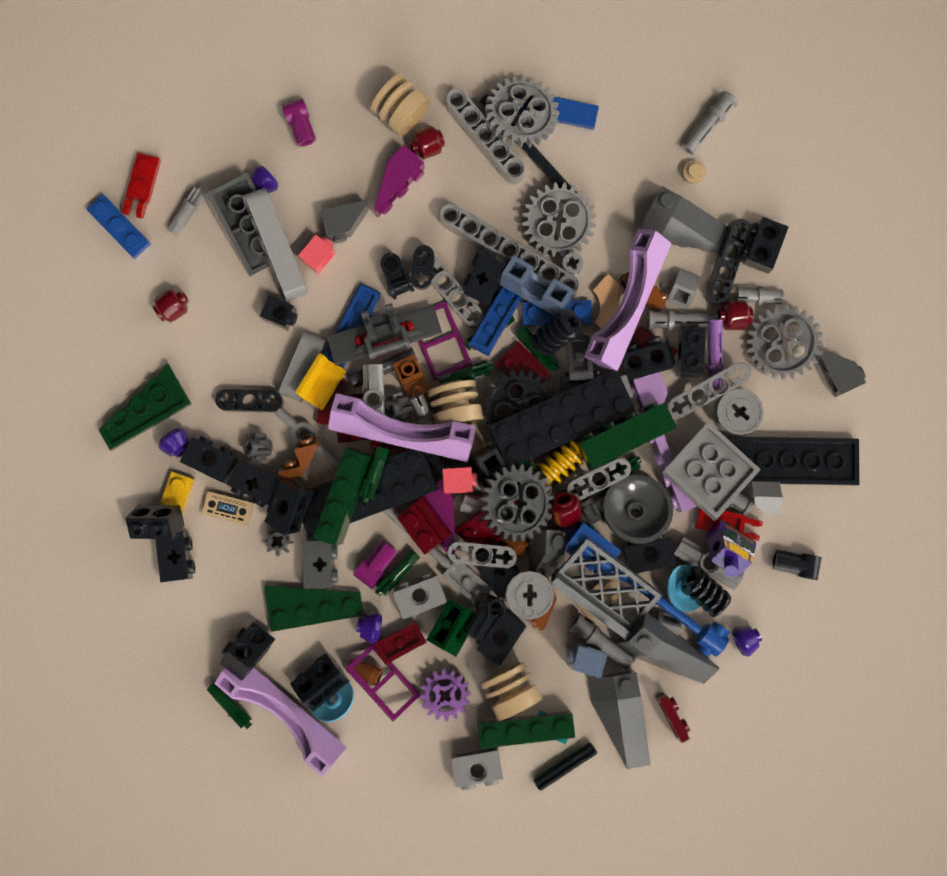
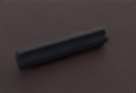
M588 743L535 778L534 783L540 791L544 790L597 755V750L592 743Z

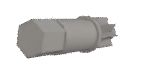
M200 185L197 188H192L174 216L172 223L167 229L176 236L179 235L194 211H197V207L204 198L203 191L205 188Z

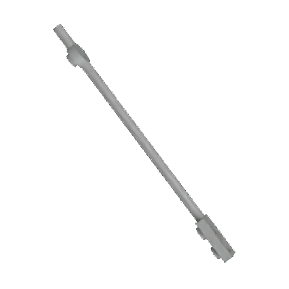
M282 408L278 409L275 413L278 418L292 429V438L296 443L301 439L300 433L304 430L308 431V435L316 437L315 429L309 423H298ZM320 443L316 452L337 470L340 460ZM393 508L382 511L408 534L397 519L400 514ZM437 548L429 552L446 569L442 576L474 605L480 594L490 593L493 590L465 564L451 562Z

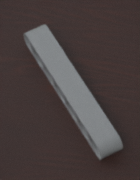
M447 204L441 208V224L447 230L481 250L488 248L510 259L513 256H506L503 250L511 247L516 252L514 256L523 261L526 259L534 261L533 272L538 278L551 283L553 279L546 280L542 273L552 271L556 280L563 284L570 282L574 285L572 298L577 294L579 281L574 275L458 206ZM451 212L457 216L453 221H447L444 218L447 213ZM472 224L476 227V230L468 233L464 230V227ZM486 236H493L496 242L488 245L483 239Z

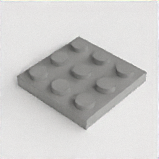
M708 421L662 473L715 521L761 469Z

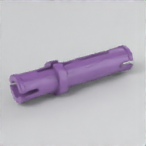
M722 319L708 320L709 358L706 369H709V378L725 369V363H723ZM716 378L713 381V388L715 390L724 389L722 378Z

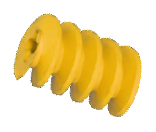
M572 440L568 442V447L565 445L559 446L561 453L553 450L552 455L554 459L549 456L545 457L547 465L542 462L538 463L540 472L545 478L549 479L553 487V480L559 483L562 482L561 474L569 477L568 468L576 471L575 462L583 465L582 455L577 447L580 444L578 441Z

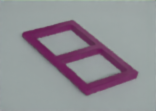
M446 301L435 305L434 309L437 311L444 308L453 333L426 344L423 343V340L418 341L435 381L438 380V376L472 365ZM456 337L466 362L436 374L426 349Z
M370 644L345 669L393 722L417 698H420L421 694L392 662L387 664L391 672L371 689L353 669L372 650L380 657L375 645ZM393 675H396L413 694L395 714L375 693Z

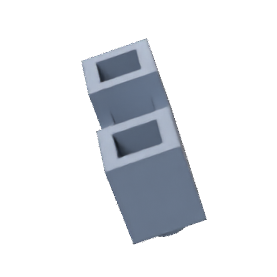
M513 255L502 272L499 285L554 316L565 310L572 299L574 289L555 278L551 283L541 280L534 274V267Z
M575 642L573 647H568L565 660L568 661V666L572 670L601 678L607 658L606 653Z

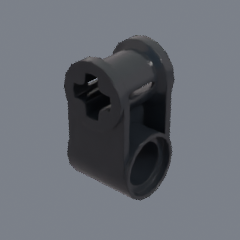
M395 253L385 254L380 264L393 300L405 292H414L413 284L399 256ZM394 260L398 265L394 270H388L385 268L387 261Z

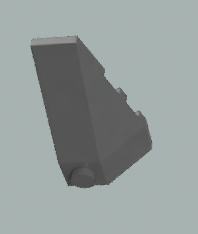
M245 173L204 193L203 196L248 275L252 276L269 267V264L243 201V195L256 191L248 173Z
M661 186L640 229L657 231L671 244L679 245V247H691L701 249L702 251L719 253L727 226L684 197ZM729 245V246H728V248H727V254H728V255L730 254V252H731V250H732V248H733V245Z
M648 613L632 629V634L626 640L620 637L616 641L619 647L634 658L702 684L707 682L719 670V666Z
M628 671L604 675L601 678H587L591 702L626 768L649 766L650 758L637 672Z

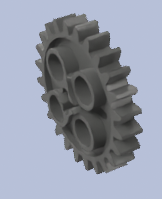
M508 464L507 469L499 467L500 474L492 472L493 480L485 479L488 488H480L485 493V496L478 497V500L484 502V505L478 507V510H485V514L481 516V519H488L489 521L485 527H494L492 534L498 535L500 533L501 539L506 540L508 537L509 541L514 542L516 538L518 541H524L525 536L532 539L533 532L541 533L539 525L547 526L544 518L552 517L547 512V509H551L552 506L548 504V500L554 498L552 495H547L551 486H544L543 484L547 479L539 478L540 471L532 472L531 466H526L525 469L523 464H517L516 468L514 464ZM505 484H508L510 488L507 495L503 492ZM528 486L531 488L532 492L529 498H527L525 494L526 488ZM514 500L519 502L518 505H514ZM505 507L507 510V516L505 517V519H502L500 513L501 510ZM525 510L529 513V518L526 522L523 519Z

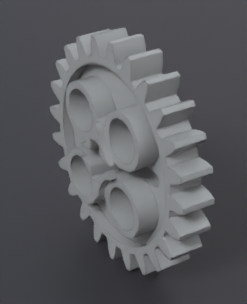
M513 76L511 83L506 78L503 81V85L497 83L495 89H491L490 95L487 97V105L484 110L487 113L485 120L491 121L489 129L496 128L494 136L502 134V142L510 139V146H513L516 141L520 148H522L524 142L530 148L533 141L537 145H540L542 139L546 141L549 134H553L560 111L556 110L558 103L553 102L555 95H548L550 88L542 89L541 81L535 85L534 78L526 82L525 76H522L521 81H518ZM529 97H532L533 99L529 102L527 109L522 112L516 125L511 126L516 120L517 114L522 111ZM534 107L539 108L541 111L535 110ZM503 112L509 113L511 116H506ZM522 124H526L530 128H525L522 126Z
M554 182L553 189L551 190L548 185H545L544 193L539 189L536 190L538 198L530 196V200L533 202L532 205L525 204V207L530 211L529 213L522 214L523 217L528 218V221L523 222L522 226L529 227L524 232V235H532L529 243L536 241L535 250L543 247V255L550 250L552 251L553 258L557 252H560L561 257L564 258L565 251L568 250L569 253H573L574 247L581 251L580 243H589L585 236H593L589 228L596 227V224L590 222V220L596 218V214H590L589 211L594 208V205L587 206L586 203L590 198H581L583 190L576 194L574 192L575 185L570 190L567 189L565 182L562 189L558 188L556 182ZM560 200H563L562 219L565 220V223H561L559 239L555 241L556 222L553 221V218H557ZM552 201L555 203L556 210L553 213L545 212L543 209L545 202ZM568 205H576L579 213L574 217L569 216L566 213ZM549 224L552 227V234L543 236L539 231L540 226ZM566 227H570L575 231V237L571 240L565 239L562 235V231Z
M785 305L783 311H780L778 306H775V313L773 314L767 309L766 318L759 315L761 323H752L756 330L748 331V334L753 339L746 341L748 345L753 346L747 352L755 354L750 360L752 363L758 362L756 368L760 370L765 367L763 374L767 376L772 372L774 380L780 374L783 381H785L787 375H790L792 380H795V373L797 372L803 377L804 368L812 371L809 364L811 362L818 364L814 356L822 355V351L817 349V347L824 345L823 341L817 340L823 336V333L815 332L820 327L819 323L812 324L815 318L813 316L806 318V310L798 314L797 306L791 312L788 305ZM781 323L784 326L785 337L789 341L787 347L791 357L790 363L787 362L785 349L781 345L783 343L779 328ZM793 324L800 325V330L796 334L788 333L789 327ZM769 330H776L777 335L774 339L767 340L765 338ZM796 347H805V352L802 356L797 357L793 355ZM774 352L782 353V357L778 362L770 360Z

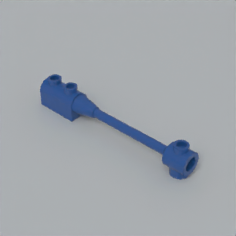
M580 521L564 544L568 547L566 553L570 556L586 537L590 538L616 559L621 552L620 549ZM587 546L582 552V558L595 559L597 558L596 551ZM597 563L585 565V567L597 574ZM600 563L602 573H615V566L612 563ZM629 576L619 577V580L627 582L632 587L634 586V580ZM648 590L639 591L648 599H651L653 596ZM663 597L655 603L696 634L695 642L699 645L697 650L709 658L711 654L717 657L726 648L729 642L727 636L730 632L714 621L712 625L701 626Z

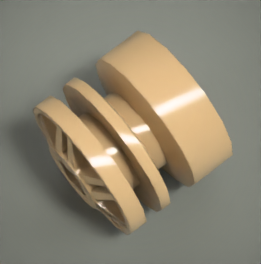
M401 73L393 76L381 88L374 98L370 109L375 115H379L382 121L390 118L389 127L399 136H404L424 117L431 105V98L420 89L412 92L413 83L407 81V78Z
M475 380L450 381L428 391L429 398H439L430 402L431 407H442V411L433 415L435 424L456 421L470 425L484 420L481 405L469 404L470 400L478 397V392H467L476 388Z
M525 662L507 665L493 672L485 681L480 683L482 689L494 687L493 690L485 695L487 698L498 696L499 700L491 706L498 721L509 718L542 700L536 684L528 686L523 684V682L531 677L530 672L520 676L518 674L527 668Z

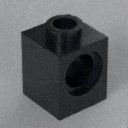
M268 295L259 317L265 322L288 331L290 326L293 327L295 325L298 314L296 313L297 309L295 306ZM279 309L286 310V315L282 319L275 318V313Z

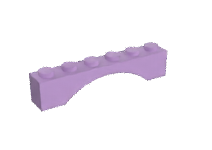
M638 228L629 249L630 269L623 299L610 321L592 336L584 357L602 368L618 371L669 251L671 242L657 231Z
M660 372L634 379L631 382L633 400L637 399L640 407L637 409L638 415L644 413V407L657 402L660 405L665 402L668 392ZM662 435L649 443H653L656 452H653L657 465H661L664 470L675 457L666 443L665 435ZM661 474L665 487H669L672 493L670 498L673 509H678L680 513L697 507L664 474Z
M337 393L332 405L328 427L329 430L465 462L469 458L476 426L456 421L433 425L401 422L378 413L358 398Z
M225 668L214 683L230 698L257 704L277 716L296 738L304 761L322 777L347 748L338 738L329 733L321 723L315 721L302 707L294 703L286 693L279 690L266 676L262 675L255 668L251 670L243 681Z

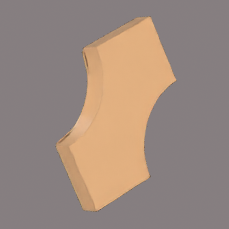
M609 274L592 291L599 303V315L594 325L600 330L617 311L620 297L625 290Z

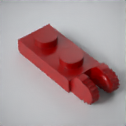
M137 153L122 208L124 215H130L134 200H137L139 203L136 217L141 219L144 217L148 203L150 204L161 164L160 158Z
M698 509L695 529L709 532L722 520L749 538L759 541V535L743 532L745 523L754 527H762L763 521L747 518L745 515L724 511L718 519L713 521L702 509Z

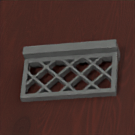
M586 537L560 569L557 568L551 575V584L625 640L632 634V629L662 597V593L588 537ZM589 546L596 551L597 558L583 560L582 552ZM597 563L598 574L584 575L583 565ZM600 563H612L615 566V573L601 574ZM580 565L582 576H571L565 571L570 566ZM629 576L634 580L633 587L620 588L619 577ZM616 578L617 588L603 589L602 579ZM599 579L600 590H589L586 587L585 580ZM648 590L653 594L649 601H638L637 591ZM635 592L636 602L622 603L621 593ZM618 593V604H608L604 601V594ZM637 607V614L632 620L623 615L622 608Z

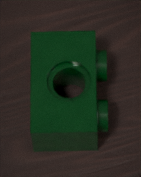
M449 598L426 640L457 657L468 637L464 629L474 612Z

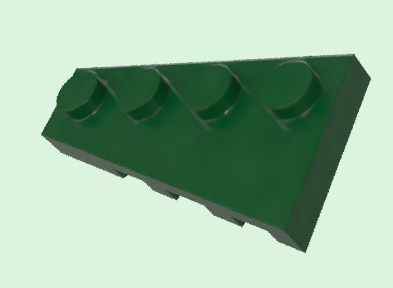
M167 364L155 378L153 377L147 383L146 387L138 394H135L130 399V402L112 416L98 431L109 450L113 451L192 405V402L173 369Z
M264 585L271 632L364 616L361 592Z

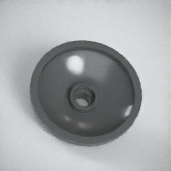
M629 475L627 478L611 485L606 492L603 501V515L608 527L619 538L630 543L644 544L658 539L666 532L672 521L673 504L667 490L658 481L644 475ZM631 510L637 511L638 516H633Z

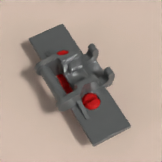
M390 303L385 305L386 314L369 318L368 311L361 312L364 322L363 326L327 336L335 366L366 356L373 360L375 356L404 347L409 349L412 342L442 334L434 306L430 305L396 315L393 305Z

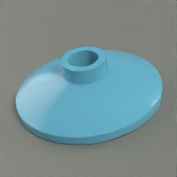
M690 565L675 567L670 572L667 580L669 599L677 609L683 612L695 611L700 607L697 605L696 600L694 601L690 598V594L684 593V586L681 583L683 576L690 569L694 568Z
M350 682L314 712L312 711L313 715L324 722L337 721L345 716L354 700V691Z

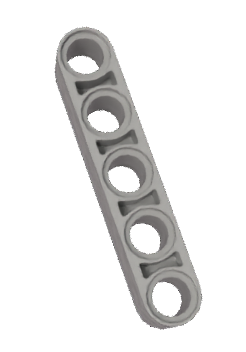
M458 88L450 90L446 97L449 113L508 183H520L524 177L525 170L521 159L506 141L502 142L501 135L494 136L496 129H489L490 122L485 120L486 117L463 90ZM454 99H460L462 100V104L455 106L451 103V101ZM468 116L477 118L474 123H468L465 119ZM482 133H488L491 135V138L489 140H482L479 136ZM497 150H502L506 155L498 158L493 153ZM516 167L520 170V173L511 175L508 170Z
M266 188L243 195L245 207L283 300L287 302L307 294L305 283Z

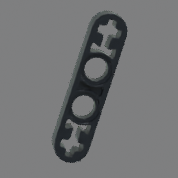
M745 219L733 220L727 226L705 292L706 300L710 304H723L729 297L750 235V224ZM735 226H739V229L742 230V233L738 234V230L735 229ZM729 245H733L736 248V254L733 258L727 254ZM723 266L729 271L726 279L720 276V269ZM716 282L725 283V286H720L721 284H717ZM718 290V294L721 295L720 298H716V295L713 294L714 291Z

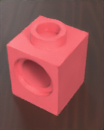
M315 234L298 257L319 275L336 254L332 248L334 244L326 237L320 238Z
M471 467L443 469L444 494L473 492V487H477L476 472L472 473Z

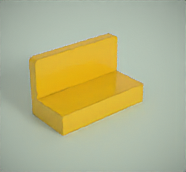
M319 353L295 393L304 401L323 410L345 375L346 370L338 365L335 366V363Z

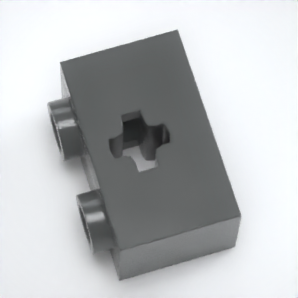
M303 541V589L334 588V583H338V569H334V559H338V546H333L323 541ZM320 558H322L323 562L327 563V566L322 568V572H320L319 567L315 566L316 562L320 561Z

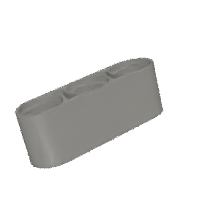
M306 332L303 333L282 381L279 394L299 402L303 401L295 391L318 354L323 355L327 343L326 340Z

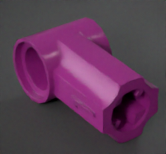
M303 98L281 105L288 125L292 128V133L298 147H306L317 141Z
M381 540L367 559L365 558L359 565L353 576L372 589L383 576V571L391 563L398 551Z

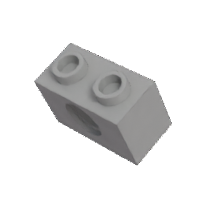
M430 573L418 578L420 583L411 586L410 582L396 586L398 591L394 592L393 595L402 619L447 603L438 576L433 577ZM418 588L426 592V599L423 602H417L413 598V592Z
M498 748L451 755L455 786L461 787V790L473 789L475 784L485 783V786L499 784V780L503 779ZM474 764H481L484 767V772L481 775L472 774L470 769Z

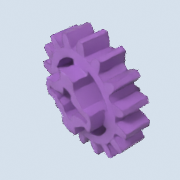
M443 669L441 675L434 671L433 679L428 676L426 677V681L429 683L428 686H421L425 693L421 694L420 698L426 700L422 707L430 708L428 715H431L433 712L436 713V720H439L441 715L444 716L445 721H448L449 715L457 719L458 711L465 713L463 704H470V701L465 699V696L471 695V691H465L469 683L461 682L462 674L455 677V670L447 674L446 669ZM441 679L452 680L449 684L442 685L437 682ZM453 687L449 695L451 699L445 698L440 701V691H447ZM458 687L461 690L460 701L455 697V690ZM430 689L436 694V699L433 703L430 700ZM450 705L453 708L447 711L440 710L441 706Z

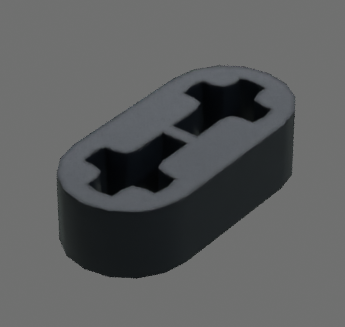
M427 245L417 247L413 255L411 281L418 290H426L432 284L435 257L434 251ZM423 251H427V255L431 256L426 258L425 266L421 265V258L418 257V255H422ZM421 270H425L424 275L428 279V281L423 282V285H420L419 281L415 280L416 277H420Z

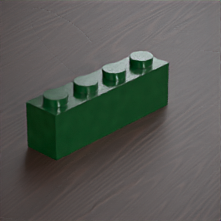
M657 402L644 407V413L637 416L636 412H633L623 417L624 422L617 426L615 422H612L602 427L603 433L596 436L592 432L582 437V443L578 444L577 447L589 471L676 429L677 426L665 402L660 405Z
M353 447L344 449L314 535L315 539L333 546L343 544L360 496L364 477H366L373 455Z
M571 711L506 718L501 721L488 720L477 722L480 749L575 738L573 714Z

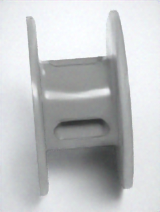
M736 389L729 391L719 398L714 406L713 417L716 426L721 432L728 436L741 437L759 427L763 419L764 410L762 402L757 395L749 390ZM741 409V416L738 418L735 417V410Z
M526 571L517 574L510 580L505 596L507 605L514 614L520 618L531 620L540 618L548 612L553 603L554 593L552 585L546 577L537 572ZM527 584H532V592H536V597L531 599V606H527V598H523V593L527 592Z

